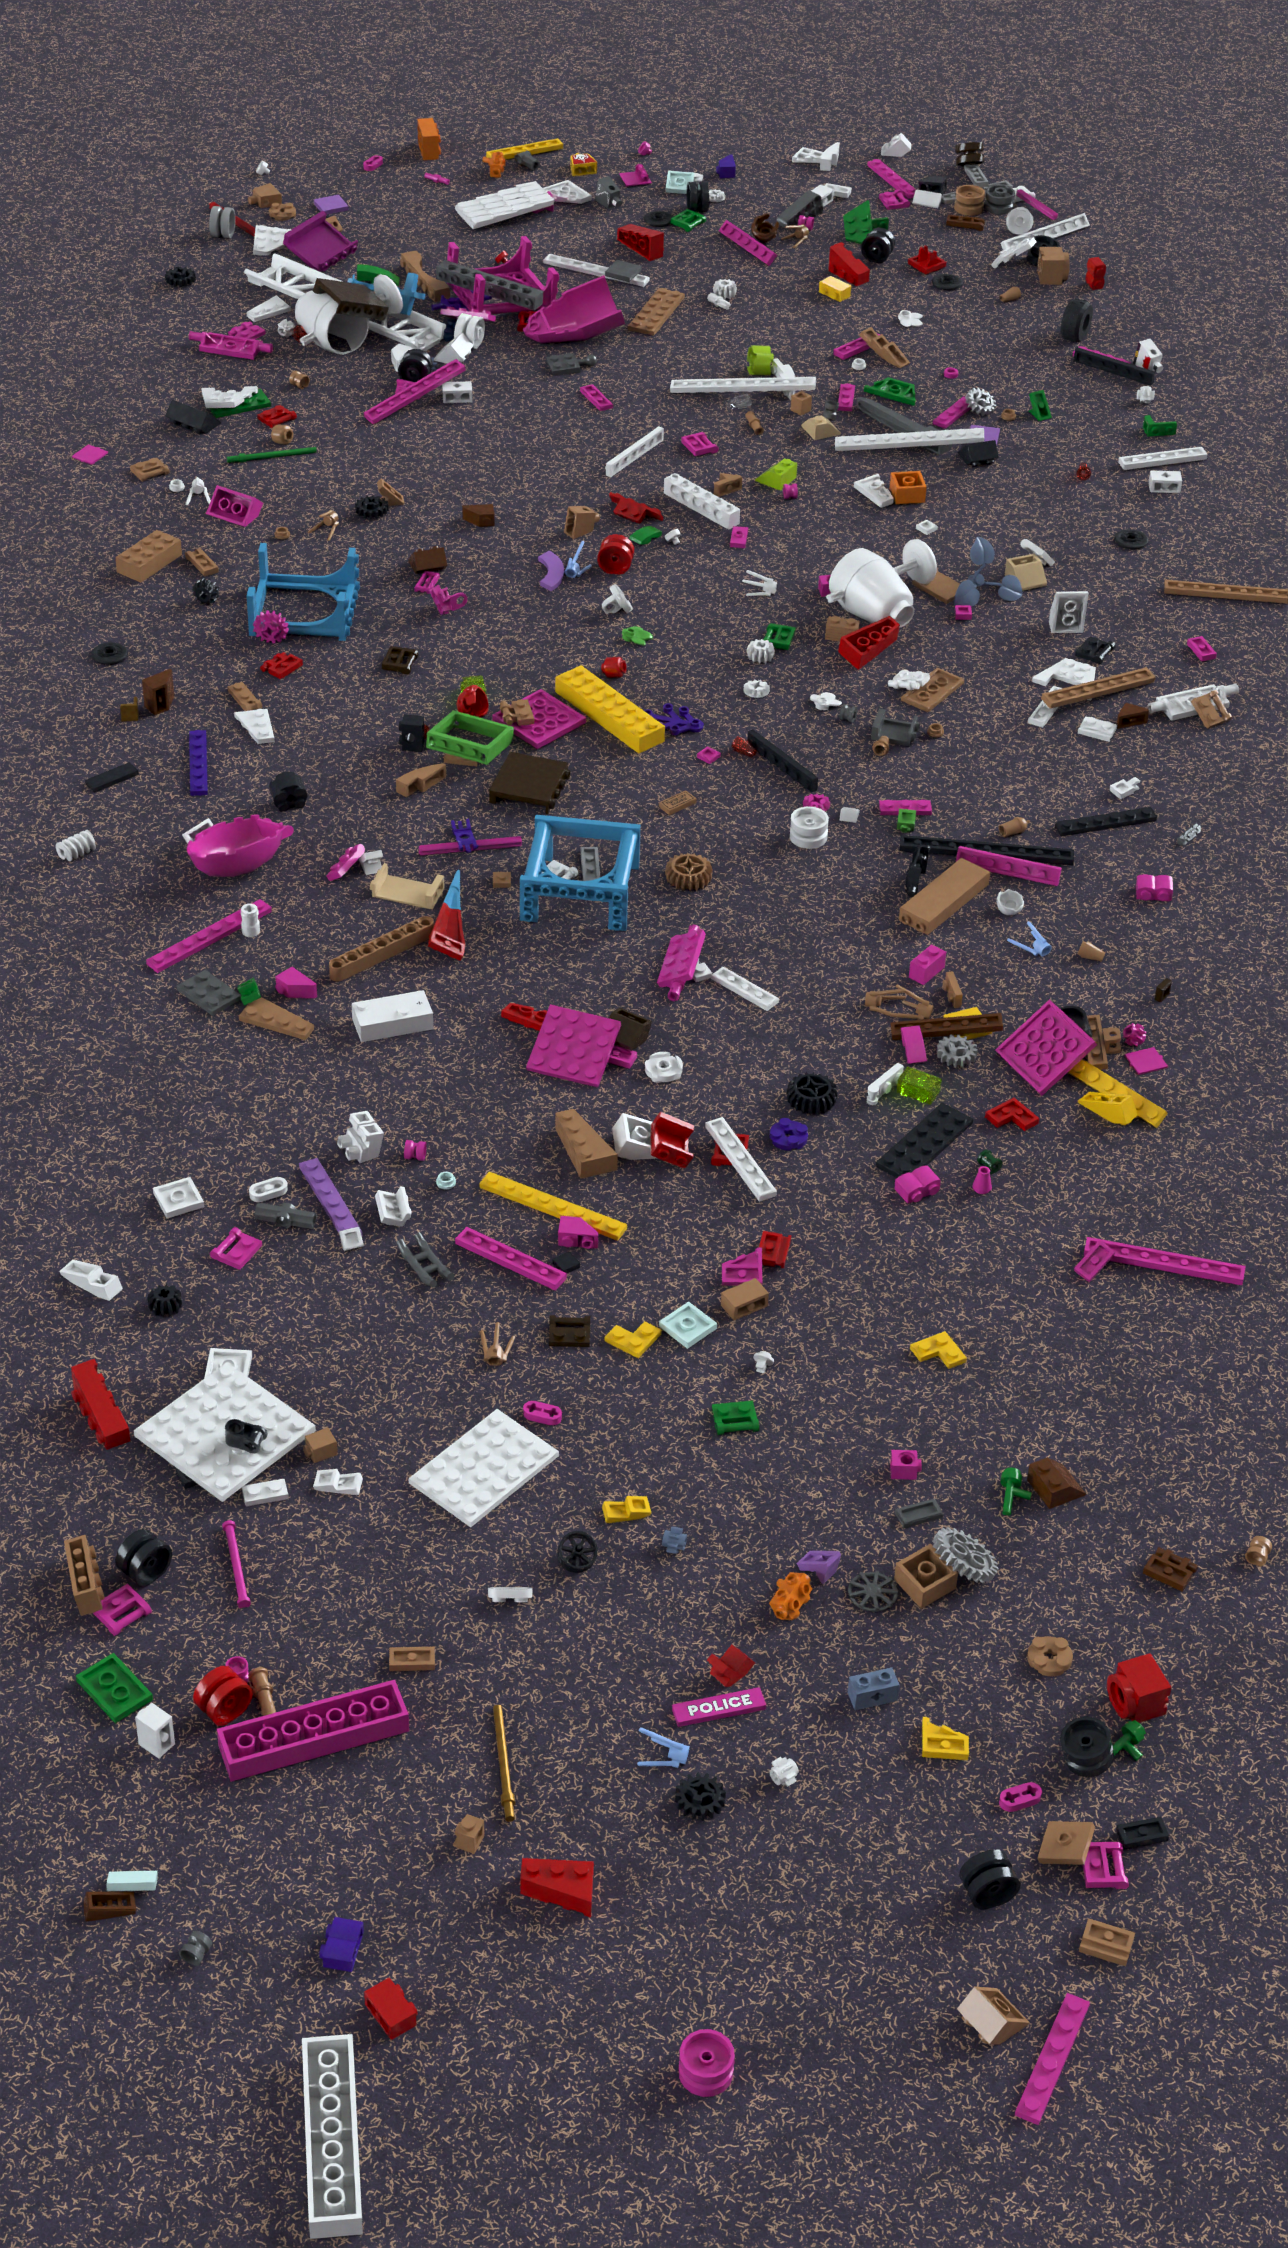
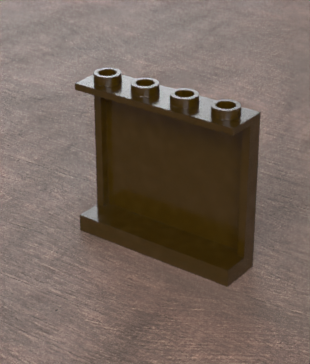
M322 278L316 279L313 292L315 294L327 293L338 303L337 314L385 320L389 307L365 285Z
M509 752L489 789V803L496 804L499 797L546 806V814H549L550 810L555 807V800L560 797V790H563L565 787V780L570 778L568 762Z

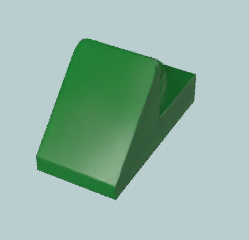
M1044 390L1030 393L1029 397L1033 409L1028 412L1038 421L1052 418Z

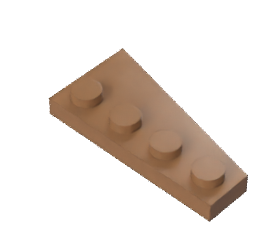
M262 997L249 1003L239 1015V1021L306 1040L314 1030V1024Z

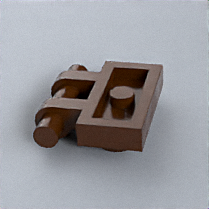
M1158 1547L1156 1553L1151 1556L1145 1565L1143 1574L1183 1592L1199 1565L1191 1562L1192 1560L1187 1557L1182 1558L1175 1555L1174 1551L1170 1549L1164 1550Z

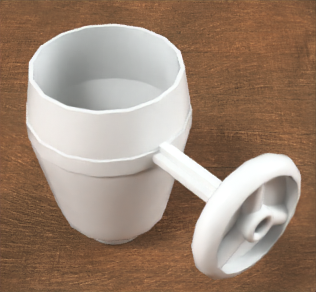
M380 274L376 276L373 283L376 296L389 307L388 312L390 314H399L402 311L403 302L396 284L386 275ZM313 290L301 296L295 306V319L307 334L300 339L302 345L305 346L313 341L325 351L341 355L353 352L362 345L369 329L368 318L337 314L338 303L327 293L315 294ZM328 333L346 339L352 351L340 352L332 349L328 341Z
M912 539L904 546L902 554L903 564L893 568L886 559L867 549H854L846 554L832 571L829 580L831 594L826 596L828 603L838 601L847 612L871 623L891 616L900 624V627H903L912 619L914 607L913 595L899 575L907 572L912 580L921 584H929L934 580L937 572L935 556L925 542L919 539Z

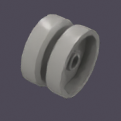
M220 206L212 207L209 219V229L212 237H220L222 234L224 238H232L235 231V211L233 208L225 207L223 210Z

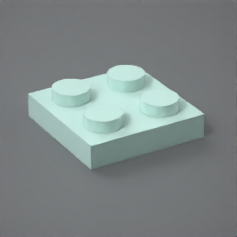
M668 171L666 192L686 194L687 183L694 182V173Z
M687 1302L660 1320L659 1327L688 1349L716 1330L717 1323L693 1304Z

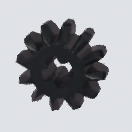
M203 577L195 582L192 588L194 591L192 596L197 597L196 601L200 600L201 605L204 603L209 605L214 603L219 597V587L215 586L216 582H211V578L206 580Z
M167 1284L165 1286L158 1285L157 1289L151 1288V1292L148 1294V1308L150 1312L153 1311L155 1316L161 1313L162 1317L165 1314L172 1317V1313H178L179 1308L182 1307L181 1292L175 1288V1285L170 1287Z

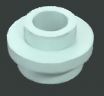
M442 1172L438 1175L436 1184L441 1189H451L455 1186L456 1179L452 1173Z

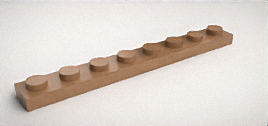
M1165 580L1164 594L1288 604L1287 589Z
M1146 667L1043 693L1041 699L1052 709L1153 683L1156 677Z

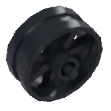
M569 1532L562 1538L558 1546L557 1558L560 1565L565 1570L573 1573L587 1571L592 1567L597 1557L598 1547L596 1541L586 1532ZM574 1538L582 1539L581 1543L576 1544ZM569 1540L573 1548L563 1546L564 1542ZM585 1541L588 1542L591 1548H584L583 1544ZM562 1551L570 1552L571 1554L564 1558ZM593 1552L592 1560L585 1556L584 1553ZM571 1559L575 1560V1565L568 1563V1561ZM579 1560H584L587 1565L579 1566Z

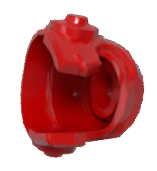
M471 685L464 689L458 696L456 703L457 710L461 713L479 718L488 713V698L482 688L477 685Z

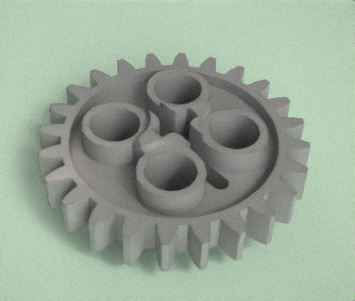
M949 1527L946 1529L942 1528L937 1532L932 1541L934 1543L933 1547L937 1549L935 1553L941 1555L940 1559L946 1561L945 1565L953 1567L952 1571H958L961 1577L965 1575L968 1580L973 1578L976 1583L978 1581L989 1583L999 1569L997 1567L998 1563L994 1561L995 1557L989 1555L991 1551L986 1550L984 1544H979L978 1539L973 1540L970 1534L965 1535L962 1530L958 1532L955 1528L952 1530Z

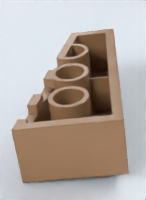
M574 1109L555 1113V1129L580 1179L617 1170L618 1154Z

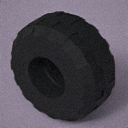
M1075 298L1068 303L1060 328L1061 336L1065 340L1080 342L1087 336L1093 318V306L1089 301Z

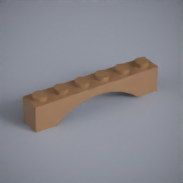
M417 251L401 253V267H404L407 274L408 272L418 274L417 285L421 286L423 292H426L430 299L434 302L441 301V295H444L446 299L450 298V287L446 282L435 279L422 270V256Z

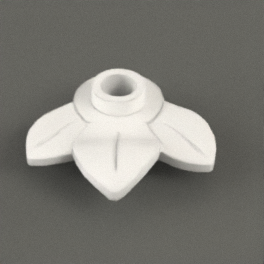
M907 310L900 311L898 319L903 326L920 327L923 325L919 320L923 315L911 313Z
M825 692L821 695L813 694L810 696V700L815 703L816 708L819 710H828L829 706H839L842 704L841 701L835 700V695Z

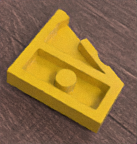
M923 1717L922 1757L968 1760L969 1736L955 1732L945 1725L941 1727L930 1723V1718Z

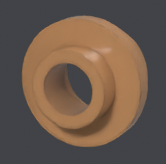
M1004 409L1001 417L1004 420L1010 421L1016 418V414L1013 409Z
M278 527L274 535L277 539H287L290 537V532L287 527Z
M933 723L927 729V733L931 737H941L944 734V729L941 724Z

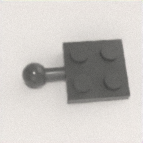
M565 353L563 355L546 357V362L553 376L580 372L579 365L587 364L594 366L597 363V358L595 355L590 354L584 359H577L574 353Z

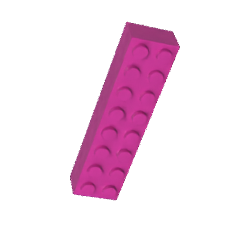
M391 1680L218 1728V1746L230 1781L232 1782L409 1732V1714L396 1681Z

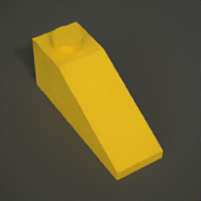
M1088 1092L1078 1100L1079 1104L1111 1123L1127 1125L1138 1116L1132 1095Z

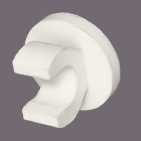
M765 1351L755 1353L753 1357L757 1362L756 1371L764 1373L767 1365H773L774 1362L771 1354Z

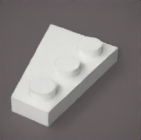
M1034 237L1031 239L1026 238L1020 244L1012 245L1008 250L1003 249L991 264L992 267L997 268L1002 261L1006 263L1014 257V254L1018 256L1032 248L1036 240Z
M276 295L249 310L247 317L256 322L289 312L291 307Z
M879 474L854 482V488L882 508L893 504L894 498L889 490L884 487V482L880 480Z
M267 709L234 712V717L248 730L257 744L274 742L273 730Z

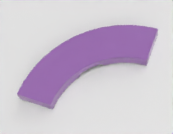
M547 551L538 557V561L543 563L548 570L545 578L540 581V586L553 591L562 582L564 566L557 555Z

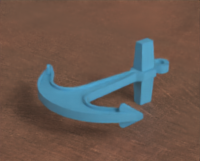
M408 272L404 289L401 290L397 287L403 302L400 314L410 316L415 298L425 300L426 294L416 292L418 274ZM353 274L352 278H348L347 282L365 285L375 292L374 284L357 281L354 279L355 274Z

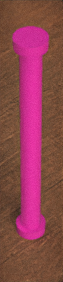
M228 1520L222 1524V1528L226 1532L239 1598L237 1605L239 1608L249 1607L251 1601L247 1597L234 1532L236 1526L234 1521Z

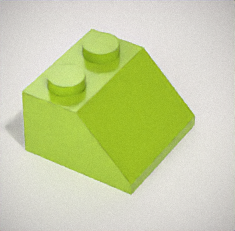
M784 458L762 473L755 481L777 490H782L783 484H789L796 478L797 463Z

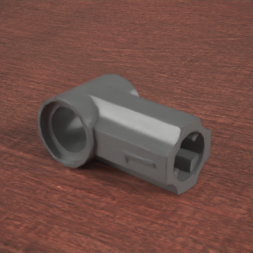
M529 151L515 155V162L519 166L524 165L533 171L538 170L540 167V162L533 158Z

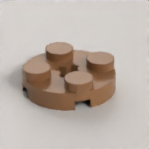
M273 203L269 209V216L279 221L290 220L291 217L294 218L296 216V208L293 207L292 203Z
M1035 1637L1028 1648L1027 1659L1029 1665L1038 1670V1673L1045 1676H1059L1071 1667L1073 1653L1068 1646L1067 1640L1062 1637ZM1047 1653H1051L1055 1656H1053V1659H1049L1048 1656L1044 1655H1047Z

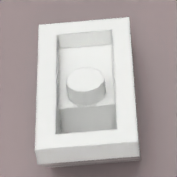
M382 850L364 853L359 858L366 875L377 873L378 869H381L380 859L383 857Z

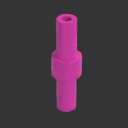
M425 173L424 176L436 183L440 182L448 185L450 182L449 179L437 174Z

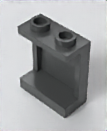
M879 708L872 725L871 740L877 741L881 736H887L889 743L910 747L911 742H915L916 734L919 732L920 723L918 722V716H914L912 723L885 718L886 709Z

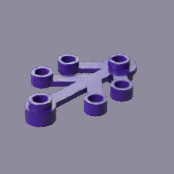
M670 703L663 705V712L670 717L656 715L649 709L644 710L654 719L660 721L665 726V729L670 728L671 735H678L688 730L700 732L704 727V723L701 720L694 719L689 714V708L686 706L679 708V715L686 720H682L673 711V705Z

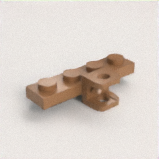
M1089 1015L1087 1018L1093 1033L1092 1039L1096 1042L1097 1046L1087 1054V1061L1099 1070L1108 1069L1106 1054L1121 1052L1120 1029L1103 1028L1102 1032L1100 1015Z

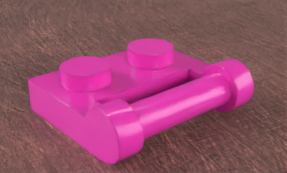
M900 189L894 192L879 194V199L887 210L910 206V202L905 199Z
M704 432L681 437V443L694 456L710 452L713 454L719 450L717 445L712 444L708 440Z
M233 1227L229 1231L227 1238L210 1252V1256L215 1260L240 1270L262 1247V1241L242 1233L237 1227ZM235 1239L238 1240L237 1244L227 1254L223 1253Z
M127 1583L105 1597L104 1600H101L103 1609L93 1614L116 1636L121 1632V1629L143 1615L146 1617L152 1613L149 1604ZM135 1606L138 1607V1609L123 1617L119 1621H114V1619H116L123 1613L127 1612L131 1608Z
M1120 1842L1090 1843L1085 1864L1083 1865L1086 1888L1115 1887L1116 1889H1127L1129 1887L1128 1878L1124 1873L1121 1855L1123 1847ZM1106 1853L1112 1855L1115 1876H1110Z

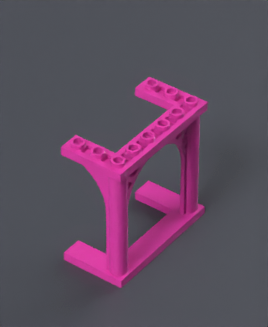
M521 236L518 251L506 263L496 267L476 268V270L542 290L543 304L536 310H540L542 307L546 308L551 304L552 300H556L559 273L553 267L548 268L546 286L539 281L529 269L532 242L526 236ZM449 242L447 261L458 264L459 247L454 242ZM475 274L473 293L469 289L447 283L469 311L475 309L482 313L485 310L490 311L491 314L533 311L509 302L483 304L486 280L481 274Z

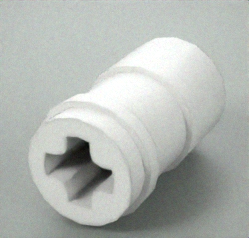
M245 904L241 908L242 933L247 937H254L260 933L259 910L254 904Z

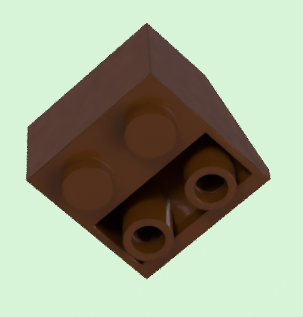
M439 546L430 547V550L416 549L408 559L415 574L424 571L441 570L448 566L444 547L439 548Z
M168 669L143 679L144 706L154 715L168 711L174 699L172 670Z

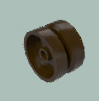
M969 142L955 145V153L959 155L956 157V165H979L985 163L984 155L980 154L984 151L983 143Z

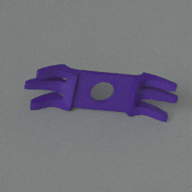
M466 819L467 828H463L462 822L458 821L459 829H456L454 820H451L453 835H455L459 851L463 852L462 845H464L465 852L471 853L470 844L473 846V851L478 849L479 845H477L471 831L470 820ZM467 836V837H469V838H467V839H462V838H460V837Z

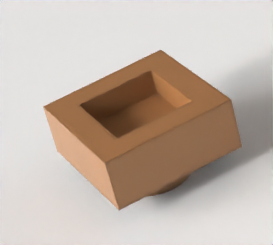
M493 872V888H511V872Z

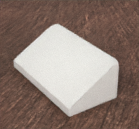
M916 190L912 204L938 208L942 195L941 193Z

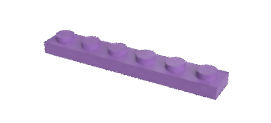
M318 1158L299 1163L300 1170L338 1233L339 1231L359 1227Z

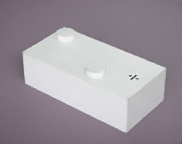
M424 990L352 1003V1019L361 1042L433 1029V1012Z

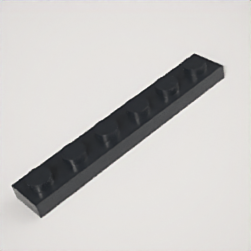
M1079 347L1075 349L1074 362L1150 386L1154 383L1155 371Z
M755 730L748 731L747 745L750 748L756 750L761 756L768 759L771 764L780 768L782 772L787 773L805 789L811 792L817 791L818 777Z
M1143 807L1055 822V828L1062 837L1157 821V815L1151 807Z

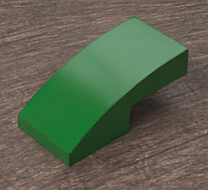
M646 526L630 535L629 539L640 545L649 544L651 538L660 537L662 531L652 526Z
M255 978L238 985V991L244 1006L261 998Z

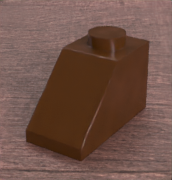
M493 504L462 505V518L478 527L495 526Z

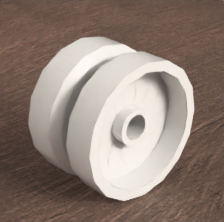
M462 313L455 325L454 338L463 332L474 345L472 348L477 349L484 337V319Z
M808 806L794 810L791 814V842L798 847L806 849L819 848L827 841L829 817L827 813L822 809Z

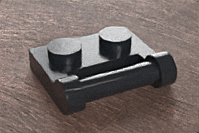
M1090 636L1078 648L1075 656L1101 664L1104 661V657L1110 651H1113L1116 645L1113 641L1105 642ZM1101 648H1103V650L1099 654H1096Z

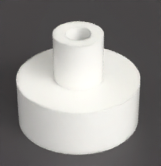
M261 161L256 173L260 175L263 173L269 174L268 164Z
M674 529L664 537L667 542L673 541L674 545L680 543L678 537L681 534L678 529Z

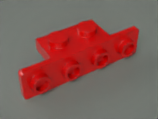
M609 493L612 502L617 503L613 512L618 516L638 524L642 522L645 515L661 521L664 519L661 511L657 508H650L644 503H637L632 498H624L619 493Z

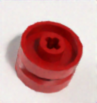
M613 534L603 539L598 552L597 562L599 567L609 574H624L632 563L634 556L633 543L623 535Z
M220 1666L207 1673L200 1680L193 1694V1702L216 1725L224 1726L243 1714L251 1702L253 1692L252 1688L242 1678H239L229 1666Z

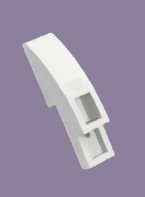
M778 358L773 359L771 365L772 374H775L777 378L795 377L789 364L783 365ZM783 391L784 395L791 400V395H793L795 391Z

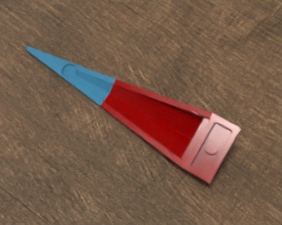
M457 870L430 932L428 947L461 961L464 955L465 940L460 907V870Z

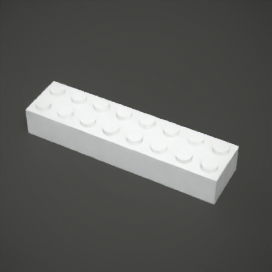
M353 2035L302 2038L310 2239L363 2234Z

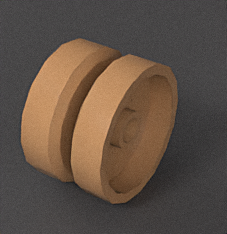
M962 185L958 187L955 194V211L968 216L982 213L985 190L975 185Z

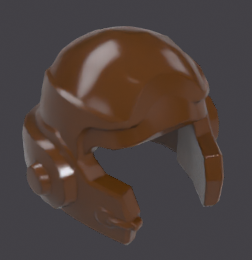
M770 213L755 217L751 225L753 236L763 242H769L777 236L779 222H776L775 226L768 221L763 222L770 217Z

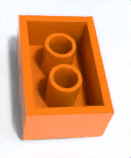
M433 118L417 119L418 145L423 160L439 159V155H441V148L439 147L441 137L437 124L434 123Z

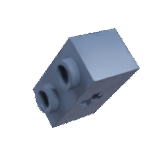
M887 1668L849 1677L847 1693L854 1710L898 1701L900 1685L893 1668Z

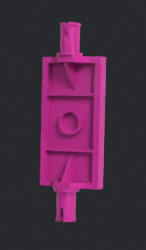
M189 332V340L201 342L199 351L254 360L260 351L268 353L273 351V344L263 343L261 340L211 332Z
M695 924L689 926L688 933L675 935L671 938L657 984L659 987L667 986L670 988L668 998L671 1001L679 999L685 982L691 980L694 975L706 935L704 930Z

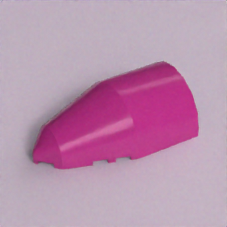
M603 275L563 292L559 299L552 300L549 306L546 308L542 307L531 315L523 331L525 336L539 343L586 341L624 325L625 321L621 309L617 310L606 278Z

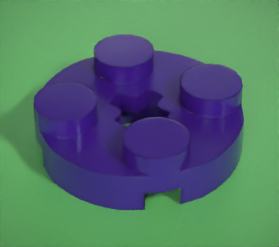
M781 1118L779 1122L771 1127L770 1139L772 1144L779 1149L787 1151L795 1148L800 1149L808 1141V1127L789 1118Z

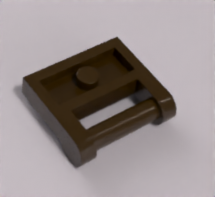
M390 646L382 662V669L409 675L411 666L419 653L415 649ZM407 656L408 659H407L406 663H405V664H401L402 661H403V659H404V657Z
M550 1315L549 1346L590 1347L591 1316L572 1318ZM556 1325L584 1326V1328L556 1327Z

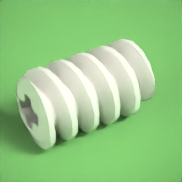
M89 830L81 831L79 834L56 843L58 856L62 860L66 858L69 862L72 861V857L77 859L78 854L83 856L84 851L89 853L90 849H96L95 840Z

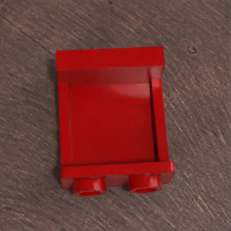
M660 1112L651 1123V1156L678 1167L686 1168L693 1159V1153H690L688 1149V1138L694 1131V1125Z

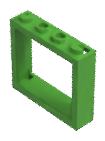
M453 710L427 732L426 748L487 765L511 744L514 727ZM453 727L495 739L486 746L450 736L447 733Z

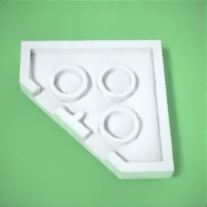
M569 180L542 188L546 192L550 191L556 202L582 204L592 200V195Z
M256 225L253 255H269L275 250L278 251L285 248L283 244L284 235L291 229Z

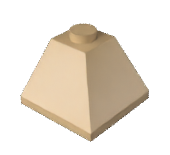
M824 416L809 418L801 424L814 440L841 434Z

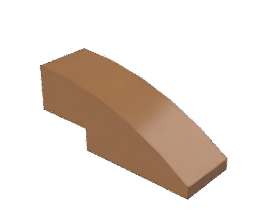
M446 764L426 766L402 775L396 779V792L405 797H408L417 790L425 792L446 778Z

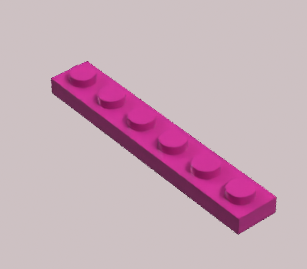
M874 159L868 162L867 166L896 190L900 189L907 199L914 198L916 189L881 160Z
M728 220L718 230L768 266L777 257L776 253Z
M962 846L958 847L956 862L963 858L990 872L1054 886L1059 884L1062 869L1061 867Z
M466 1227L455 1238V1244L555 1291L567 1279V1273L471 1228Z
M1069 1993L1066 1994L1017 2106L1015 2116L1039 2125L1088 2011L1089 2001Z

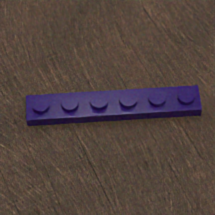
M206 730L189 731L190 795H208Z

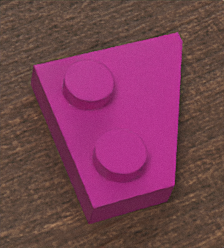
M760 1247L748 1255L743 1254L735 1260L722 1264V1286H738L754 1278L761 1285L763 1283L762 1248Z

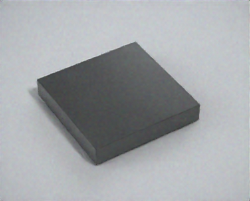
M616 260L605 271V276L630 282L642 270V266Z

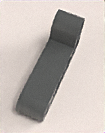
M810 190L806 191L778 216L776 222H779V226L785 228V226L797 225L800 215L805 217L809 213L816 217L817 215H822L823 203L821 196Z

